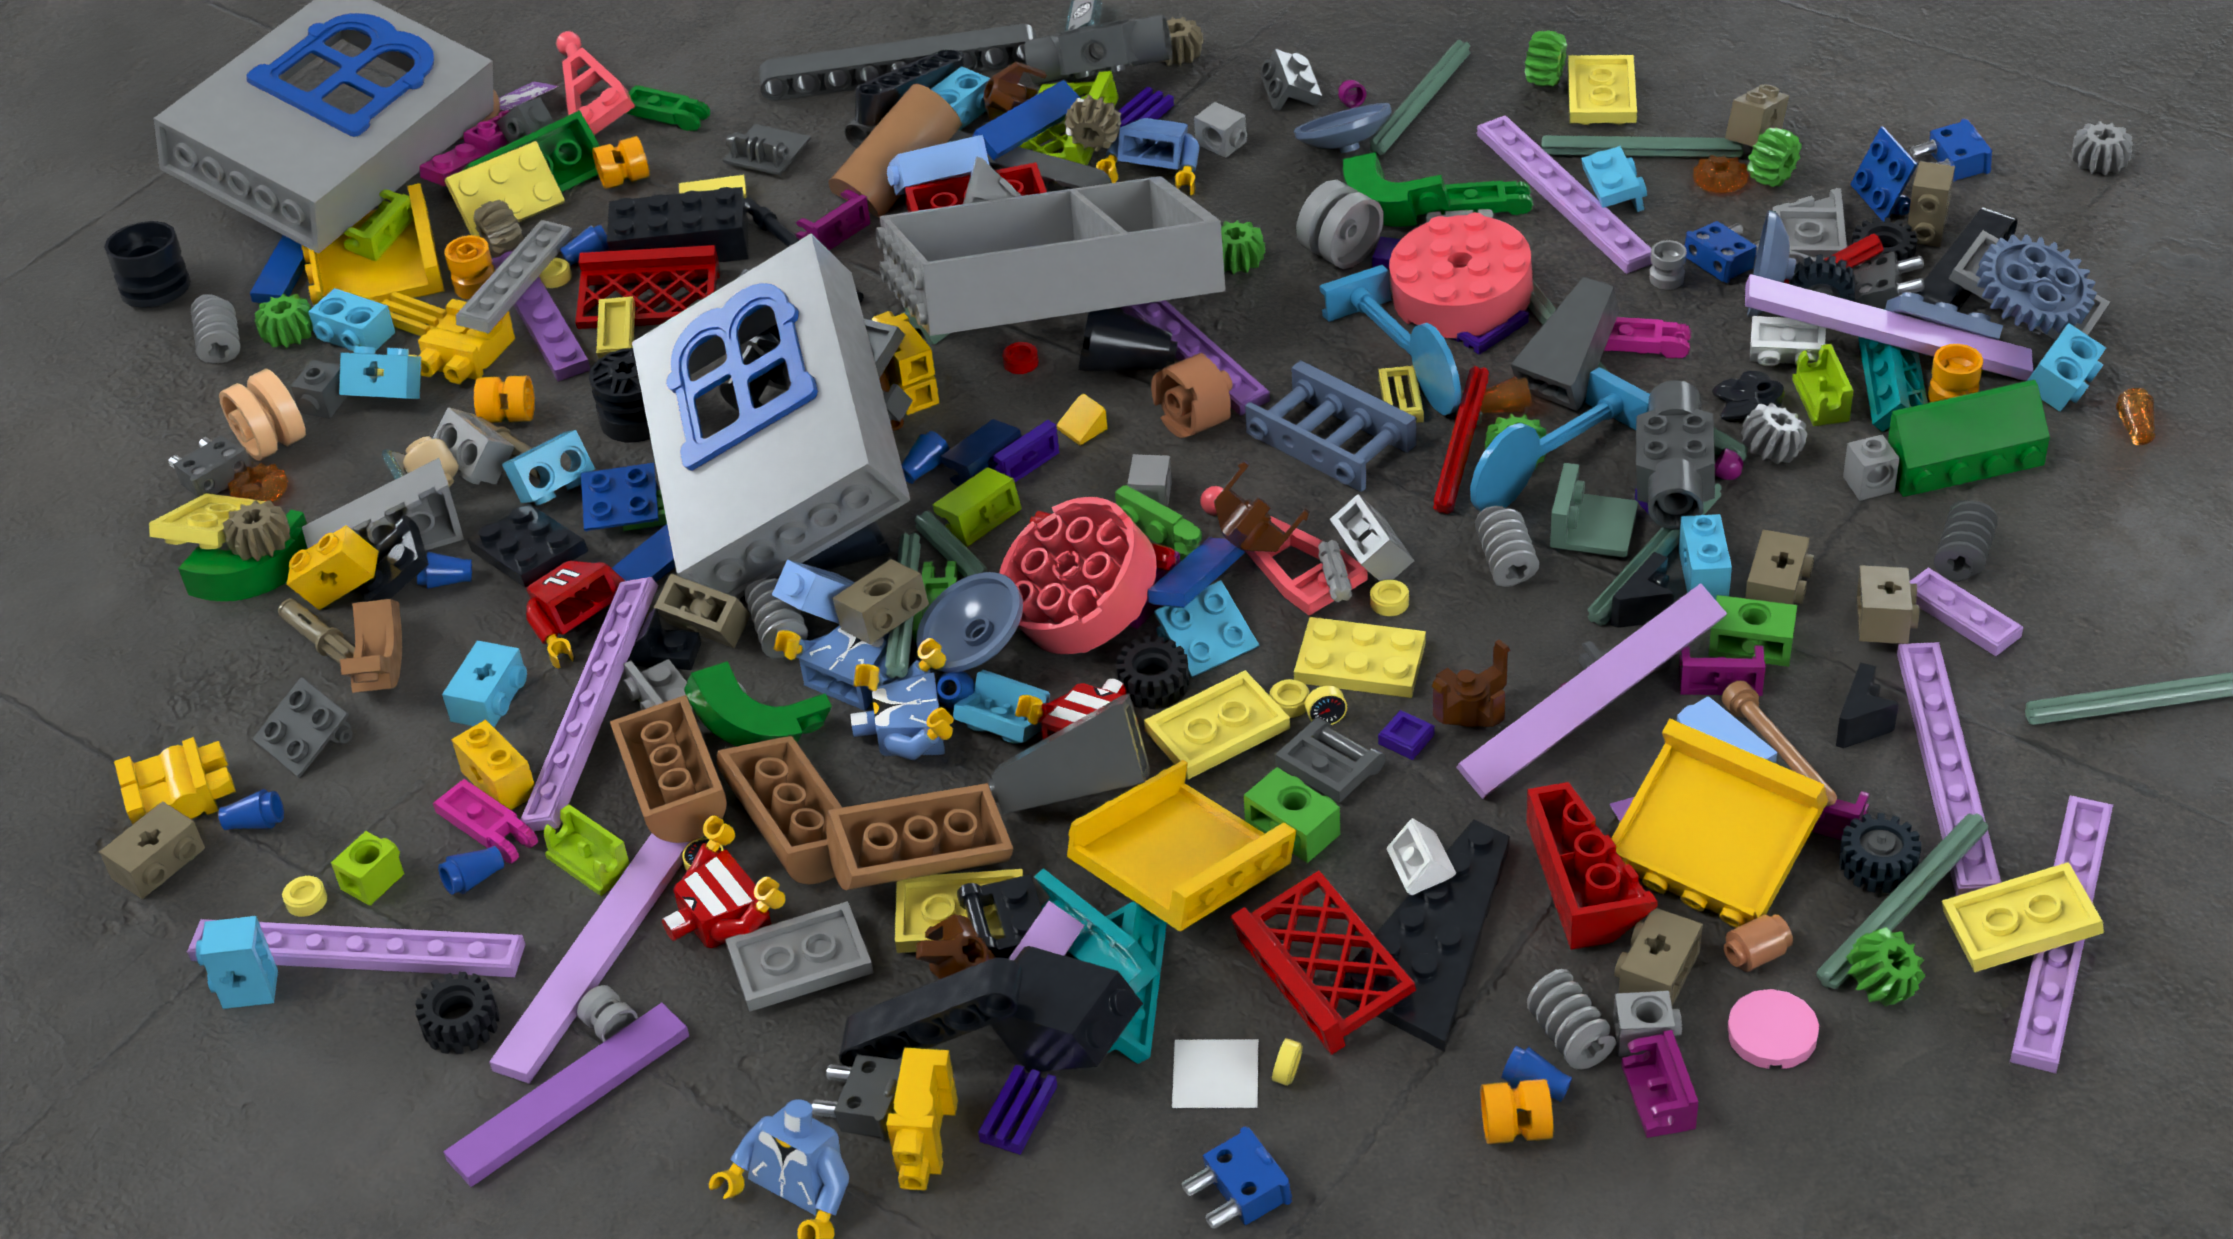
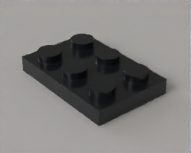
M530 504L515 508L507 517L494 524L483 526L478 533L467 539L472 552L525 588L563 563L573 561L588 552L585 540Z

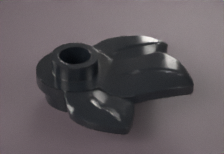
M1760 371L1744 372L1740 379L1724 380L1712 390L1713 395L1728 401L1720 415L1721 419L1724 420L1746 418L1752 410H1755L1758 404L1768 406L1770 403H1773L1779 408L1783 403L1785 395L1784 387L1780 382L1770 380L1766 373Z

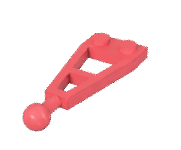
M566 31L558 36L556 41L557 49L561 54L568 56L567 59L562 61L568 115L580 110L595 135L631 110L635 105L622 83L583 47L581 48V40L576 33ZM584 65L590 67L580 76L577 75V70ZM603 80L611 87L603 91L600 97L587 106H581L580 95L599 81Z
M1211 486L1202 493L1200 503L1202 509L1207 514L1217 516L1214 500L1224 488ZM1271 516V522L1286 533L1291 525ZM1296 528L1277 552L1245 551L1278 591L1308 616L1334 601L1329 592L1330 588L1326 582L1322 563L1292 580L1272 558L1286 548L1293 546L1320 560L1318 546L1322 540ZM1340 549V554L1343 557L1348 573L1347 578L1350 580L1352 589L1368 580V571L1357 560Z

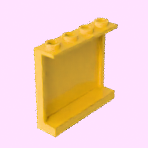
M420 183L407 186L414 217L413 221L377 261L370 260L345 249L344 242L347 238L351 239L352 237L344 233L319 254L301 245L305 261L310 263L305 265L309 284H314L308 286L313 306L334 288L378 303H382L385 299L391 301L390 295L394 291L411 298L445 291L428 209ZM376 210L370 211L354 224L352 228L359 230Z
M1669 719L1662 731L1665 744L1611 839L1616 844L1618 855L1626 865L1630 864L1645 886L1661 894H1664L1666 890L1680 896L1681 901L1697 911H1704L1705 908L1720 914V919L1726 924L1737 928L1767 914L1828 802L1825 785L1673 719Z
M1185 760L1162 770L1144 783L1134 786L1131 790L1113 800L1107 801L1092 812L1077 818L1071 823L1069 829L1067 851L1069 859L1180 932L1291 864L1297 831L1283 822L1267 833H1263L1185 784L1188 762Z

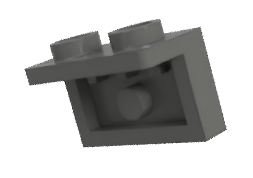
M1275 49L1271 57L1263 63L1261 78L1273 109L1280 111L1288 97L1314 106L1318 104L1322 94L1309 60L1298 53L1289 54Z

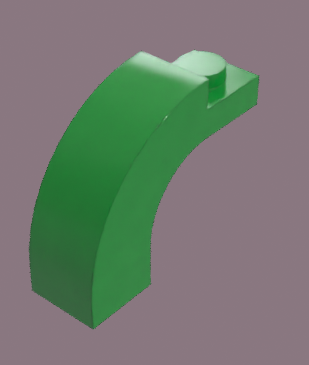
M1376 152L1343 159V174L1346 184L1357 190V192L1380 203L1383 210V225L1385 226L1417 225V215L1450 209V197L1442 175L1407 182H1390L1385 180V175Z
M292 509L287 513L290 539L285 541V549L273 552V557L265 555L259 561L254 557L243 561L240 555L233 554L231 550L202 549L198 545L178 568L188 595L209 601H237L265 594L285 584L288 579L291 558L298 551L307 548L302 526L307 524L304 513Z
M728 661L692 672L684 688L689 703L701 722L716 736L736 747L792 736L798 743L802 733H812L824 725V721L832 708L826 693L787 706L775 707L761 704L750 698L742 690Z

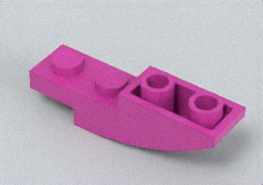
M509 111L500 112L498 116L488 121L479 122L477 126L465 131L464 144H459L455 149L442 155H436L432 160L419 166L420 178L445 187L447 186L444 181L446 177L463 171L468 163L508 145L509 143L498 126L497 121Z

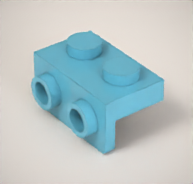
M1621 146L1599 151L1593 155L1581 158L1583 170L1602 208L1631 199L1637 212L1644 210L1642 197L1647 196L1644 180L1642 177L1636 178L1637 171L1632 157L1626 158Z
M981 670L977 673L974 693L954 705L953 718L966 723L967 727L972 730L989 731L1001 735L1002 739L1007 742L1023 743L1041 732L1042 725L1041 723L1033 725L1028 722L1027 717L1015 716L1019 696L1031 695L1041 699L1043 703H1049L1050 693L1037 687Z

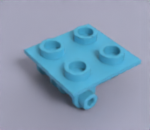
M1221 580L1206 587L1184 608L1163 606L1154 611L1161 624L1156 629L1158 636L1164 637V641L1170 639L1175 641L1176 648L1180 645L1182 646L1184 654H1187L1188 671L1192 678L1260 646Z

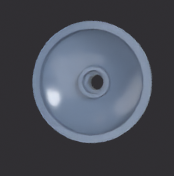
M1377 103L1332 113L1297 127L1294 130L1295 138L1302 143L1317 148H1340L1341 153L1350 152L1360 148L1359 142L1374 135L1382 127L1392 113L1391 106L1388 103Z
M1768 210L1760 237L1753 275L1784 283L1785 279H1793L1796 259L1789 258V235L1781 217L1776 211ZM1748 307L1747 316H1759L1764 311Z
M995 572L978 573L957 581L944 590L924 613L917 631V648L928 638L938 642L942 646L941 652L946 657L945 665L940 669H936L942 672L965 671L986 663L1009 643L1018 628L1023 612V598L1020 590L1010 578Z

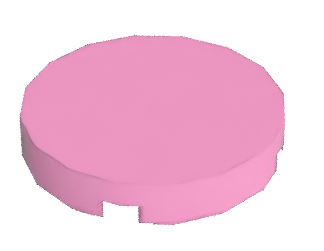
M1773 989L1753 991L1740 998L1730 1010L1727 1028L1729 1032L1728 1038L1731 1047L1738 1055L1751 1064L1769 1069L1770 1065H1782L1781 1069H1787L1803 1063L1814 1052L1817 1044L1819 1023L1812 1008L1804 1000L1789 992Z

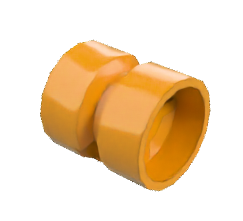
M638 136L620 140L617 147L606 144L592 149L596 169L605 190L623 185L626 178L634 182L650 176L646 155Z
M474 235L461 236L454 239L444 249L454 291L458 297L470 300L495 272L488 242L484 238Z
M1948 344L1940 347L1935 352L1931 372L1933 378L1930 381L1928 392L1929 403L1978 392L1984 361L1982 354L1975 348L1964 344Z
M508 376L504 382L500 377H478L474 386L476 416L482 417L490 423H501L504 417L509 422H531L534 416L535 396L530 376Z
M1546 1079L1520 1081L1517 1088L1513 1089L1507 1082L1481 1084V1111L1487 1144L1513 1142L1516 1135H1522L1526 1141L1553 1138L1552 1103ZM1517 1109H1523V1110H1525V1111H1520V1112L1517 1113Z

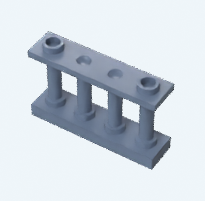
M1301 360L1291 368L1292 391L1268 411L1251 402L1245 405L1247 434L1360 492L1366 489V464L1386 446L1392 445L1406 453L1416 446L1415 416ZM1302 401L1317 407L1297 425L1283 419L1287 413ZM1331 415L1346 422L1325 440L1311 433ZM1359 430L1374 436L1370 442L1355 454L1340 448L1342 444Z

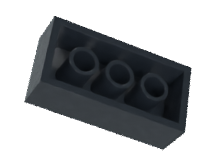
M722 187L716 190L687 191L670 195L656 194L651 197L621 198L609 201L607 232L609 251L715 245L719 262L747 260L748 215L743 188Z

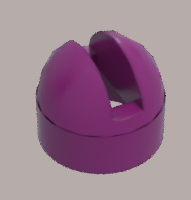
M1346 80L1339 86L1338 96L1345 106L1355 108L1365 101L1366 89L1358 81Z
M1725 447L1714 464L1715 476L1727 481L1735 480L1739 477L1743 469L1741 456Z

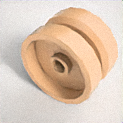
M265 368L250 376L247 380V387L236 383L222 390L219 394L222 410L232 431L241 445L257 461H261L276 453L278 442L289 446L306 436L305 425L295 401L281 380L269 369Z

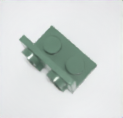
M1564 463L1551 513L1550 547L1626 557L1638 510V501L1584 494L1585 481L1579 480V465Z

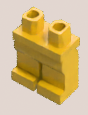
M451 299L445 306L447 315L436 327L431 328L426 335L423 334L418 340L421 351L418 357H421V376L431 378L436 371L444 372L445 378L449 382L461 384L466 378L476 380L478 377H482L484 375L483 369H487L515 340L509 311L489 333L456 325V314L467 302Z
M891 311L874 316L872 321L897 326L905 334L884 371L887 379L890 381V385L892 386L893 383L897 384L913 400L906 414L910 415L939 404L932 349L910 324L908 316L905 313L894 316Z
M194 737L183 740V746H170L164 749L160 755L136 763L132 762L130 756L114 761L126 812L132 825L162 801L190 819L198 817L204 811L207 815L219 811L216 799L236 792L232 777L226 767L229 765L220 741L198 748Z
M904 1048L894 1098V1111L896 1114L889 1113L886 1124L896 1172H899V1186L902 1189L926 1190L929 1175H941L943 1167L941 1155L943 1149L940 1136L943 1115L955 1116L958 1105L949 1050Z

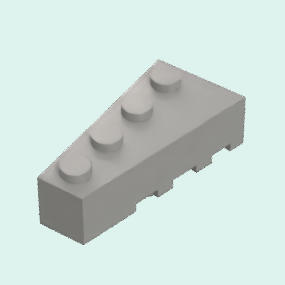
M440 458L302 526L307 548L318 543L325 534L334 533L345 525L374 547L395 528V522L403 515L410 517L417 524L425 551L464 540Z

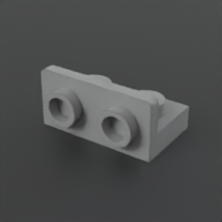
M669 659L642 672L636 668L632 661L623 664L627 677L622 681L624 689L631 701L638 700L640 702L641 710L686 695L684 688L687 681ZM691 706V709H692V711H693V714H694V716H695V719L697 720V719H698V718H697V715H696V713L694 712V710H693V708H692V706Z

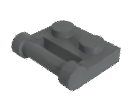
M1320 717L1315 718L1275 754L1277 767L1292 776L1298 777L1304 783L1338 803L1343 801L1370 774L1376 775L1379 773L1386 759L1385 754L1375 748L1368 750L1331 729V724ZM1323 742H1324L1325 744L1331 746L1332 748L1338 750L1339 752L1345 754L1346 756L1350 757L1351 759L1345 757L1344 755H1342V754L1338 753L1337 751L1331 749L1330 747L1324 745Z

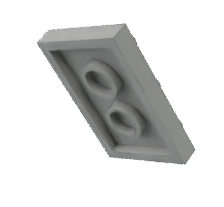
M848 901L762 927L748 934L725 939L749 1012L873 973L871 959Z

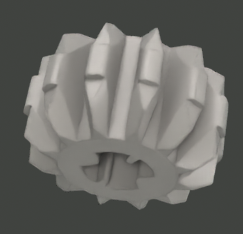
M2098 121L2097 125L2085 124L2084 129L2077 130V134L2074 137L2072 161L2079 164V169H2089L2091 174L2101 172L2106 176L2109 171L2119 173L2121 168L2127 167L2128 161L2131 159L2132 136L2126 133V128H2116L2113 123L2107 125Z
M1770 403L1768 406L1758 404L1755 410H1752L1750 415H1747L1741 431L1743 436L1742 443L1751 447L1750 453L1762 456L1763 460L1766 458L1771 459L1775 464H1779L1781 461L1790 463L1798 455L1799 451H1802L1808 435L1805 430L1806 424L1798 420L1797 413H1790L1786 410V407L1781 409L1773 403Z

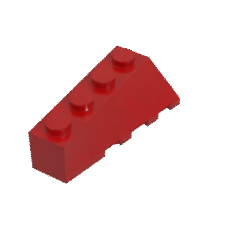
M1569 782L1527 789L1526 823L1570 950L1613 943L1657 908V899L1650 890L1647 892L1638 882L1639 875L1630 864L1626 865L1616 852V844L1609 835L1604 836L1596 825L1595 816Z

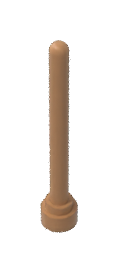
M1736 681L1730 684L1722 694L1723 705L1732 715L1747 718L1794 772L1824 784L1828 799L1826 806L1835 804L1837 795L1834 790L1759 708L1757 692L1745 681Z

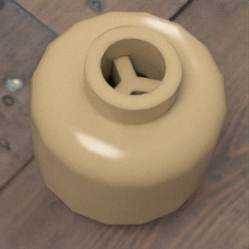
M426 436L417 439L407 447V454L403 465L408 473L440 458L449 487L454 483L453 477L456 475L459 465L443 440L432 439Z

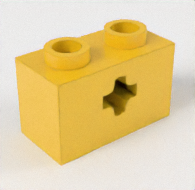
M345 525L334 533L325 534L318 543L310 548L300 550L294 554L289 562L290 569L286 585L318 610H321L374 577L379 551Z
M486 719L451 739L461 772L477 788L510 810L529 800L535 784L528 761Z

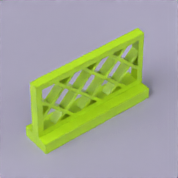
M1111 71L1099 72L1095 82L1067 83L1078 96L1087 94L1082 99H1085L1088 94L1096 100L1102 97L1103 102L1106 104L1114 103V107L1119 99ZM1057 83L1042 84L1038 94ZM1065 119L1018 146L1087 166L1094 153L1092 147L1088 146L1084 150L1083 144L1072 143V136L1067 134L1059 135L1066 131ZM1050 139L1053 140V141H1051V142H1049V143H1047V144H1045V145H1043V146H1039L1040 144H1042V143H1044V142H1046V141H1048V140H1050ZM1060 148L1064 149L1062 153H1052Z

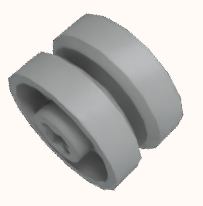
M1337 179L1326 181L1318 186L1306 199L1297 220L1296 236L1301 246L1322 256L1328 262L1342 269L1352 268L1367 257L1379 239L1383 226V210L1379 202L1357 192V190Z

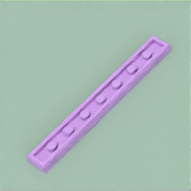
M1506 115L1477 126V136L1626 274L1652 264L1650 259L1651 248L1608 208H1602L1596 197Z
M1752 274L1749 275L1746 282V307L1934 356L1935 352L1942 346L1964 344L1975 348L1982 354L1984 360L1982 370L2027 381L2033 373L2032 349Z
M652 577L620 582L520 819L533 831L544 830L547 824L554 829L560 827L562 822L560 820V810L568 805L624 671L623 664L628 661L658 588L657 583Z
M1700 583L1462 760L1456 768L1479 796L1484 799L1721 621L1727 615L1726 611Z
M1939 642L1898 644L1897 656L1943 840L1967 814L1975 815L1978 813L1983 817V821H1985L1940 644ZM1988 831L1950 870L1956 896L2001 883Z
M2070 795L2054 866L2069 862L2093 903L2113 805ZM2085 939L2034 954L2011 1054V1063L2052 1073L2057 1072Z
M651 833L490 1060L493 1072L529 1084L578 1015L577 1009L581 999L588 991L599 985L683 864L682 853L690 842H667Z
M200 920L187 950L191 961H197L196 942L202 940L204 923L215 920ZM259 922L275 964L282 966L439 974L467 972V975L474 973L479 976L515 977L525 948L523 935Z

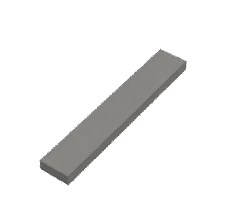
M541 220L456 314V325L489 333L557 256L560 248L564 247L571 240L572 228Z

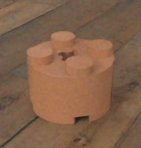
M1198 353L1167 366L1153 376L1151 392L1154 405L1161 404L1165 415L1160 418L1167 429L1177 437L1185 438L1227 421L1231 417L1229 394L1233 387L1231 377L1226 371H1220L1203 353Z

